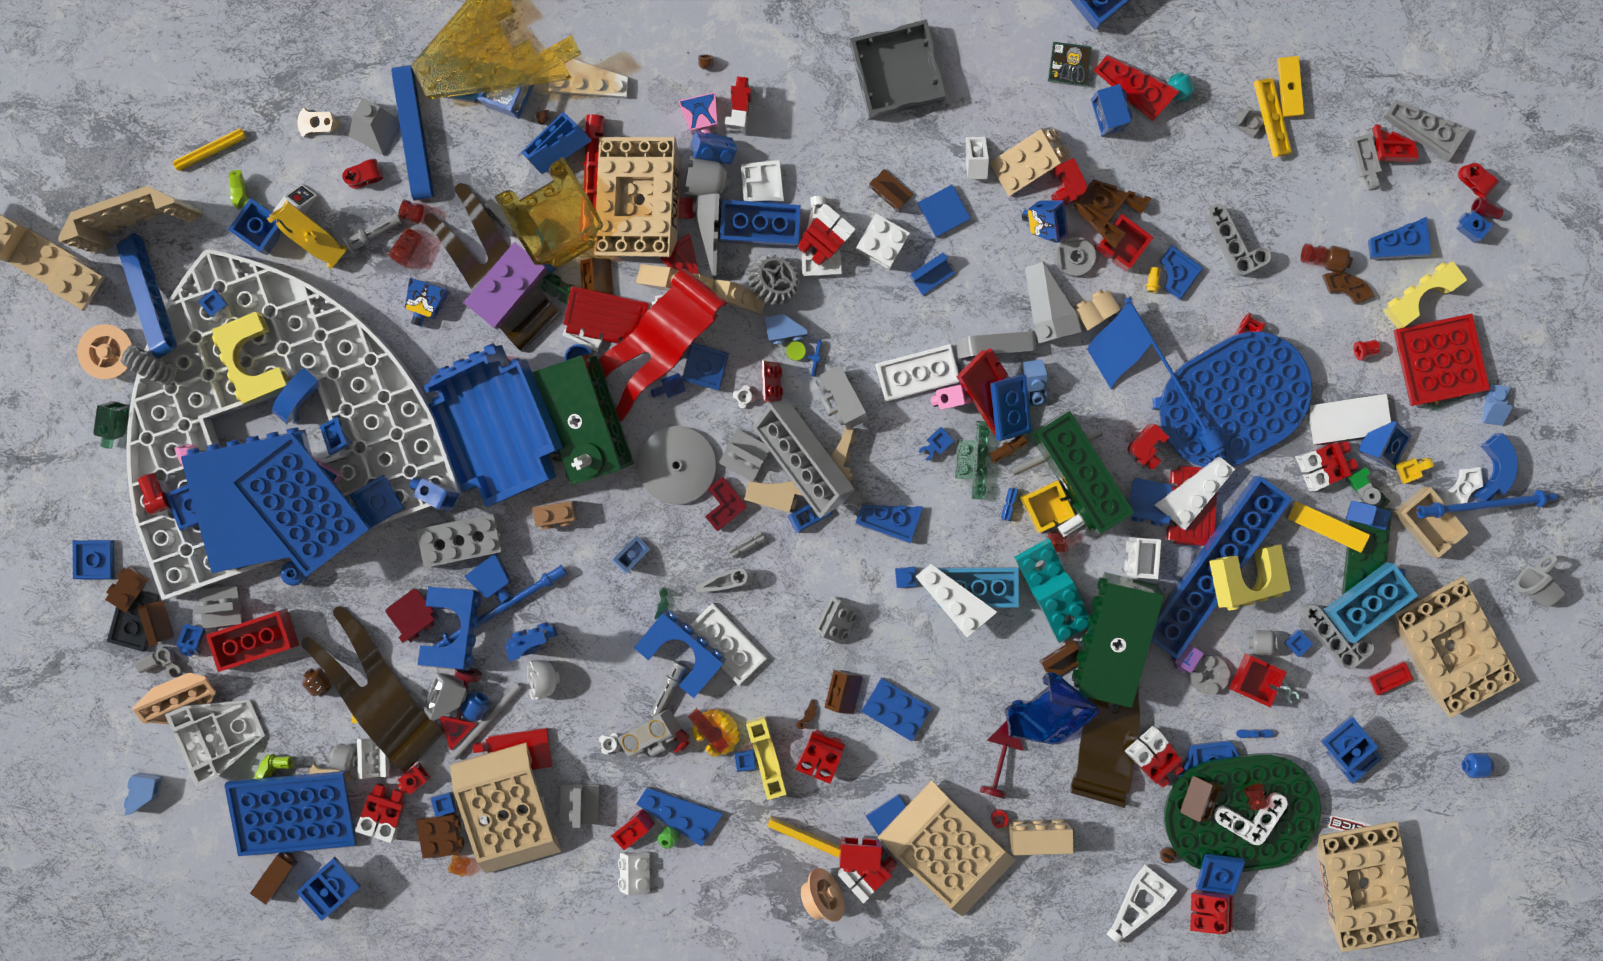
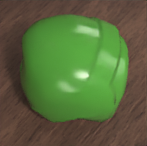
M670 826L664 827L658 836V843L665 849L673 848L680 838L678 830Z

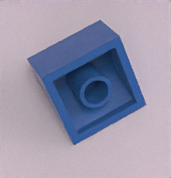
M252 198L248 200L228 229L258 252L267 256L279 240L281 230L275 223L276 220L270 223L267 219L272 212Z

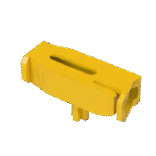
M288 200L267 218L270 223L276 220V225L285 235L312 256L327 262L326 265L330 269L333 268L348 249L344 244L340 246L328 231Z

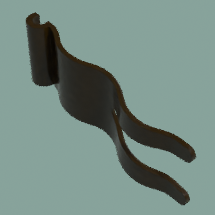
M459 183L455 186V192L462 201L486 251L487 262L480 264L456 235L434 214H426L424 222L438 237L473 291L509 249V246L478 198L465 184ZM535 286L500 329L522 352L562 313Z
M338 606L333 610V615L344 629L357 653L368 678L367 685L364 687L359 686L342 665L311 638H304L301 646L328 676L362 729L405 774L444 734V731L433 720L429 719L427 714L403 688L362 626L346 609Z
M1139 685L1132 708L1119 705L1117 712H1111L1106 701L1085 697V718L1079 745L1077 771L1074 773L1071 781L1070 793L1125 808V799L1127 793L1130 792L1133 771V759L1128 756L1125 750L1138 739L1140 727Z

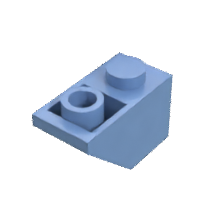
M785 314L765 317L769 342H773V345L785 343V339L790 338L793 341L804 340V336H807V330Z
M1043 359L1023 362V375H1026L1029 406L1047 404V372Z
M139 772L130 777L127 785L129 793L124 802V808H126L125 815L136 812L159 796L162 776Z

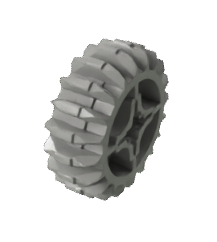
M770 253L766 256H761L755 260L753 266L749 269V286L754 287L752 293H757V299L763 298L764 303L769 301L771 306L775 305V303L778 306L788 303L796 296L795 294L800 288L798 285L801 280L797 279L800 273L794 272L796 266L791 267V261L786 262L784 256L779 258L775 254L772 257Z
M133 345L128 346L124 350L120 360L124 366L162 385H170L177 372V368L165 359L156 358L151 352Z

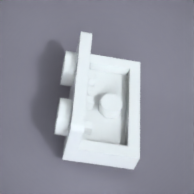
M370 737L357 739L358 778L389 777V758Z
M620 853V859L618 860V867L620 869L618 886L620 891L626 895L649 893L650 853Z

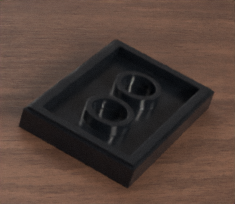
M142 590L126 613L116 607L107 642L147 652L149 644L138 608L142 605L161 601L160 594Z

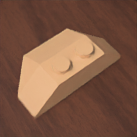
M187 673L153 687L132 710L142 723L169 724L165 714L183 706L211 704L216 690L205 676Z

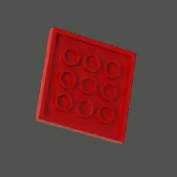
M1472 313L1393 330L1410 406L1490 390Z

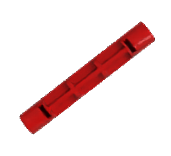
M597 114L585 115V133L592 141L585 145L580 241L595 243L599 137H604L605 116Z

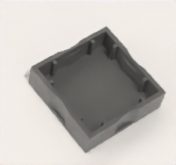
M927 19L902 25L890 31L874 32L850 38V47L868 120L945 100L946 94L940 69L935 61L934 45Z

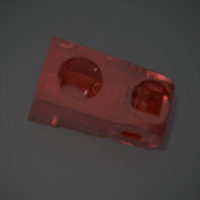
M407 227L387 254L388 257L406 268L410 262L409 259L420 244L423 236Z

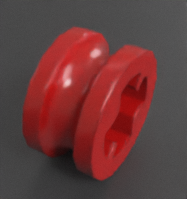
M1002 809L994 810L990 817L993 826L996 828H1004L1009 821L1007 813ZM996 815H999V816L1004 815V816H1005V817H1003V820H1004V821H1003L1002 823H1001L1000 821H998V822L996 823V822L994 821V820H996V817H995V816H996Z

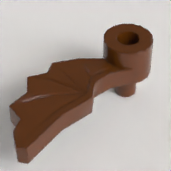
M814 699L810 700L807 709L804 711V717L797 721L796 727L798 729H804L806 727L805 722L813 720V717L816 715L815 710L817 707L814 705Z

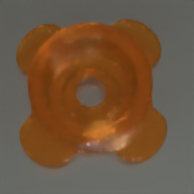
M457 854L451 857L452 862L448 867L449 873L459 875L460 877L465 876L470 860L468 858H461Z

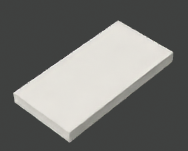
M951 344L875 364L885 402L959 383L956 377L959 372Z
M1387 394L1310 405L1308 409L1313 444L1366 437L1368 432L1391 422Z
M714 603L690 624L699 637H705L712 648H717L724 654L726 661L721 668L739 686L767 660V657Z

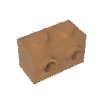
M574 501L532 508L535 527L541 526V530L553 528V524L560 523L561 527L572 525V521L577 520Z

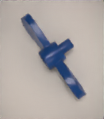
M821 340L817 342L815 354L813 356L808 355V359H812V362H814L811 372L813 377L816 376L817 364L821 360V355H819Z
M1239 729L1236 731V736L1239 738H1270L1274 734L1270 729L1259 731L1256 729L1251 731Z

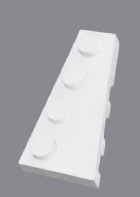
M929 564L915 576L966 637L997 613V611L932 564Z

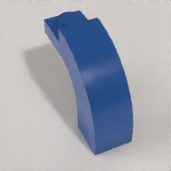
M303 367L278 395L273 404L272 412L286 425L290 421L295 424L299 420L298 411L300 407L320 387L319 381Z
M1495 433L1480 446L1490 457L1493 464V472L1490 479L1484 484V487H1481L1472 495L1476 501H1488L1494 498L1496 494H1505L1515 481L1518 470L1517 455L1513 445L1503 433Z

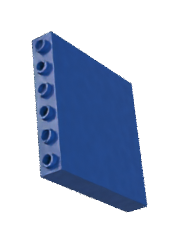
M298 427L287 429V433L279 434L278 431L266 434L267 437L260 439L259 435L246 438L247 441L240 443L239 439L226 442V446L219 447V443L206 446V450L199 451V448L186 450L187 454L181 456L212 573L289 557L234 491L228 481L293 432L311 453L306 429L299 430Z

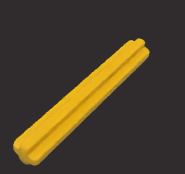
M239 128L174 160L173 165L176 170L181 171L246 139V134L243 129Z

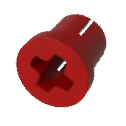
M1377 340L1357 341L1354 343V354L1359 361L1365 360L1366 357L1380 354V345Z

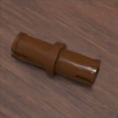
M1020 435L1008 443L1004 442L1003 446L989 453V458L993 464H996L1007 456H1013L1015 451L1028 445V442H1026L1027 440L1024 435Z

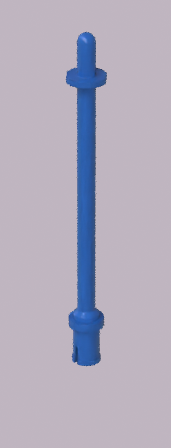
M1537 490L1532 496L1445 506L1440 502H1436L1433 505L1418 506L1417 510L1422 511H1417V516L1420 519L1427 517L1442 518L1445 513L1535 503L1537 507H1543L1546 505V502L1557 500L1558 495L1556 493L1545 494L1543 490Z
M559 565V567L549 573H543L541 580L480 616L477 627L544 586L552 587L553 583L568 575L562 565ZM461 629L451 635H448L446 632L443 633L444 639L433 646L445 647L452 644L459 636Z

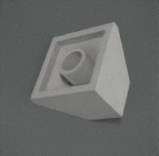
M362 98L353 114L349 136L384 155L400 127L399 119L376 104Z
M436 673L423 708L429 719L434 721L459 708L461 702H464L467 696L465 686L449 677Z

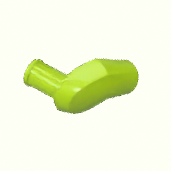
M233 170L228 174L230 197L233 206L239 210L245 206L250 198L247 196L242 170Z
M275 754L265 756L255 773L254 779L271 778V775L277 769H291L294 765L293 757H277Z

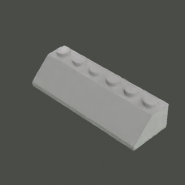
M784 399L771 403L753 429L818 517L823 518L845 502L855 489L790 402Z

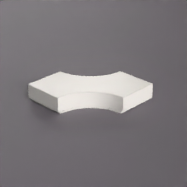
M1482 468L1460 469L1456 484L1452 488L1442 491L1444 503L1446 505L1468 503L1471 493L1478 488L1484 487Z

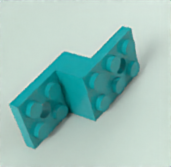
M1049 538L1014 556L1034 600L1043 611L1058 643L1089 627L1087 626L1088 612L1074 582L1065 572ZM1043 560L1041 566L1035 567L1038 561ZM1072 615L1068 621H1064L1065 617Z

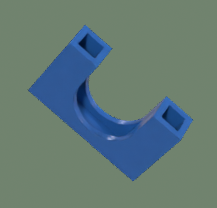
M428 586L426 606L434 609L453 610L460 619L461 630L457 639L448 646L420 645L417 665L469 671L470 666L473 664L472 647L476 643L474 632L479 620L477 609L481 605L479 592Z
M666 609L636 644L634 649L649 661L666 641L676 639L686 642L694 652L695 664L692 671L681 682L679 687L694 699L726 659L719 649H714L709 645V641L705 637H699L694 632L692 626L687 623L684 624L679 620V616L675 612Z

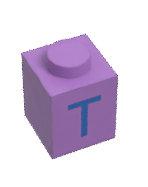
M1188 644L1178 660L1172 657L1170 661L1175 663L1174 668L1180 672L1188 671L1192 673L1204 653Z

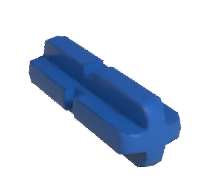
M1008 489L1005 500L1007 503L1006 505L1004 504L1001 519L1006 521L1012 520L1015 510L1014 504H1016L1019 495L1018 489Z

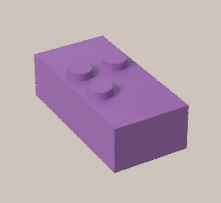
M514 242L463 303L494 329L498 330L547 273L548 269Z

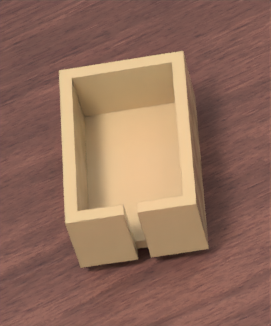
M1422 487L1395 509L1393 513L1429 557L1439 558L1452 547L1450 544H1456L1469 532L1453 513H1445L1442 518L1427 517L1420 519L1417 516V511L1422 510H1417L1418 506L1433 505L1436 502H1440L1443 506L1446 505L1431 487Z
M1037 819L1033 820V823H1025L1024 820H1014L1013 823H1008L1009 848L1013 855L1073 854V829L1063 819H1053L1052 822Z

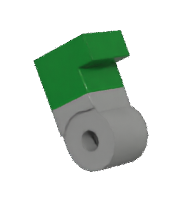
M1365 467L1347 478V481L1362 503L1375 505L1380 501L1381 494L1378 489L1373 488L1366 477L1371 473Z

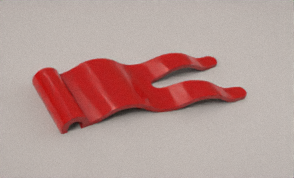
M685 268L675 274L671 281L672 287L651 306L637 328L626 339L612 347L599 359L605 378H607L618 367L641 354L648 352L651 355V359L632 376L623 391L616 408L620 422L624 421L639 395L678 364L690 345L718 318V310L728 303Z

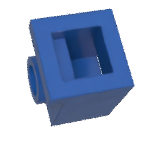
M1475 211L1469 213L1465 212L1459 218V225L1456 229L1475 243L1481 241L1494 224L1489 223Z

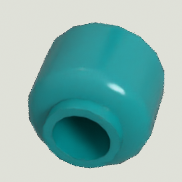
M1178 72L1168 78L1167 84L1180 90L1172 99L1173 101L1180 100V103H1183L1192 98L1191 94L1194 93L1195 86L1189 74Z

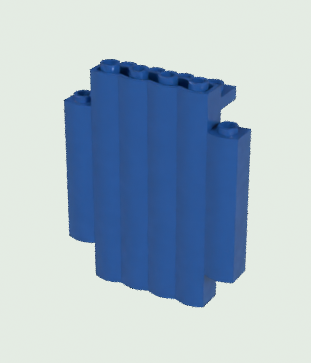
M495 343L483 347L484 351L482 352L476 351L469 354V358L466 360L462 358L454 361V366L450 368L445 366L438 369V373L429 379L430 383L424 385L426 393L434 391L439 393V396L431 399L432 403L428 404L437 421L461 492L477 487L485 507L498 504L556 478L548 455L563 449L527 359L520 360V358L508 361L503 346H496Z

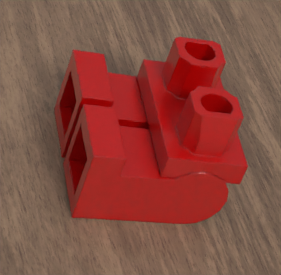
M1074 158L1056 166L1050 172L1053 179L1059 177L1062 183L1057 188L1058 191L1050 196L1052 200H1063L1065 205H1068L1085 193L1087 185Z
M1147 424L1129 444L1128 454L1136 458L1134 460L1136 464L1145 465L1148 469L1154 470L1162 461L1155 455L1157 450L1153 446L1156 443H1164L1169 436L1156 424Z
M820 730L812 731L798 759L795 770L812 777L816 768L814 778L830 784L840 762L845 744L837 737L829 738L824 736V733ZM802 763H805L812 767L807 769L802 766ZM820 770L827 772L830 775L824 776L820 773Z
M1197 889L1192 892L1191 911L1193 912L1191 913L1190 931L1212 934H1228L1232 932L1234 896L1208 893Z

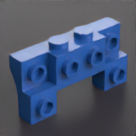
M548 622L538 624L536 628L524 629L511 634L512 638L508 639V644H506L509 661L516 660L541 650V644L547 643L549 638L558 636L555 624L549 625Z

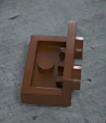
M133 565L127 568L123 567L117 575L120 579L116 585L112 583L106 591L108 596L105 600L125 613L130 609L150 580L134 570L135 567Z

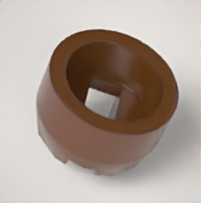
M707 54L698 56V64L701 69L704 70L705 66H707L708 70L712 68L714 56Z
M549 109L534 113L535 119L539 124L549 123L551 119Z
M1171 847L1161 849L1159 855L1163 862L1170 864L1176 860V852ZM1166 853L1173 857L1172 859H1170L1168 857H1165L1164 854Z

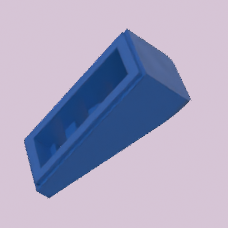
M809 504L789 514L788 518L797 533L832 515V511L823 518H819L816 514L817 518L815 519L810 510L812 507ZM804 511L806 512L810 522H807L803 514ZM797 515L799 516V518H800V520H801V522H802V524H803L802 526L800 525V523H799V521H798V519H797V517H796Z

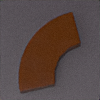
M1331 272L1322 275L1329 293H1343L1354 304L1374 297L1370 287L1362 279L1351 274Z

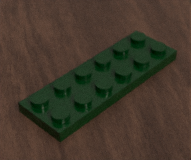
M1381 508L1391 511L1386 530L1349 520V526L1370 536L1361 553L1352 548H1346L1342 595L1387 562L1392 518L1391 508Z

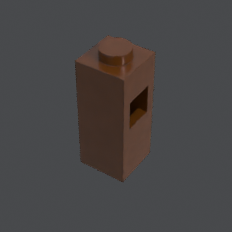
M289 852L277 854L250 894L265 905L269 903L297 865L298 861L295 860L294 855Z

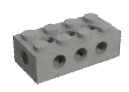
M498 513L416 529L424 568L505 551ZM479 531L484 535L483 541L477 539ZM460 535L463 536L465 540L462 546L458 543V537ZM441 539L445 542L443 550L438 545Z

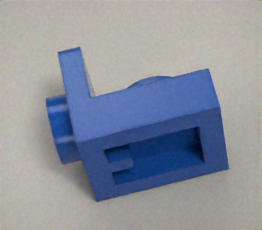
M184 624L176 644L183 655L189 657L193 655L200 656L199 646L205 629Z

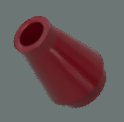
M1485 197L1476 198L1471 206V212L1475 211L1481 217L1500 219L1504 211L1503 208L1498 207Z

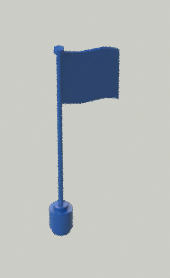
M1131 296L1124 300L1127 304L1118 316L1096 335L1087 348L1110 389H1112L1118 378L1135 364L1152 344L1203 430L1200 431L1201 435L1198 438L1205 450L1211 456L1221 453L1226 449L1224 440L1216 427L1205 426L1131 302L1133 299Z

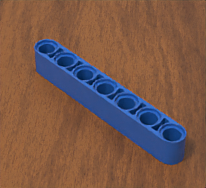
M412 65L393 67L391 72L411 196L413 201L434 198L414 68Z
M132 233L117 243L116 246L149 350L156 358L161 359L177 348V342L144 241L138 234Z

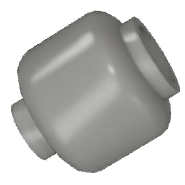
M1255 630L1253 637H1249V649H1253L1254 654L1257 656H1271L1274 654V651H1278L1277 635H1274V632L1271 630Z
M340 743L333 746L328 753L327 759L330 762V766L334 769L347 772L358 764L357 750L352 746Z

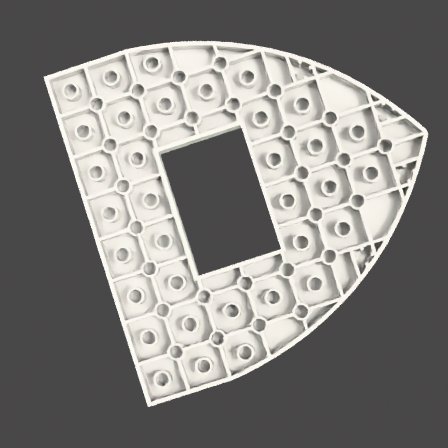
M210 249L203 251L185 274L165 306L177 342V348L162 357V359H165L177 368L176 376L170 385H162L137 373L129 411L127 473L131 506L135 525L162 600L172 599L283 560L278 559L212 573L199 524L179 531L171 508L152 516L149 515L144 507L143 500L145 498L137 480L141 476L156 473L162 491L165 493L188 485L184 468L179 462L175 447L194 444L199 449L206 450V446L218 444L219 441L211 419L276 397L281 393L280 391L251 404L239 402L235 395V385L230 382L227 376L228 368L220 359L221 351L213 342L212 336L214 334L212 329L253 312L263 314L270 332L255 337L243 345L239 354L241 367L251 376H257L277 367L285 368L289 380L304 367L319 381L320 387L318 390L329 421L338 417L342 423L345 435L353 442L352 445L341 450V454L321 462L344 474L337 483V487L357 511L358 509L349 495L383 474L387 477L405 509L376 526L433 507L414 497L415 491L409 488L410 481L414 477L419 480L422 478L433 480L460 493L459 497L465 496L459 487L437 421L428 406L430 403L397 354L369 325L333 297L299 278L240 256ZM216 289L228 306L215 317H210L198 301L210 291ZM147 344L145 350H147L148 352H150L149 347H148V344Z

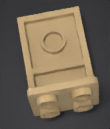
M1047 127L1038 130L989 162L1008 196L1015 194L1053 170L1056 166L1070 160V151L1065 145H1062L1059 140L1061 138L1060 134L1055 128Z

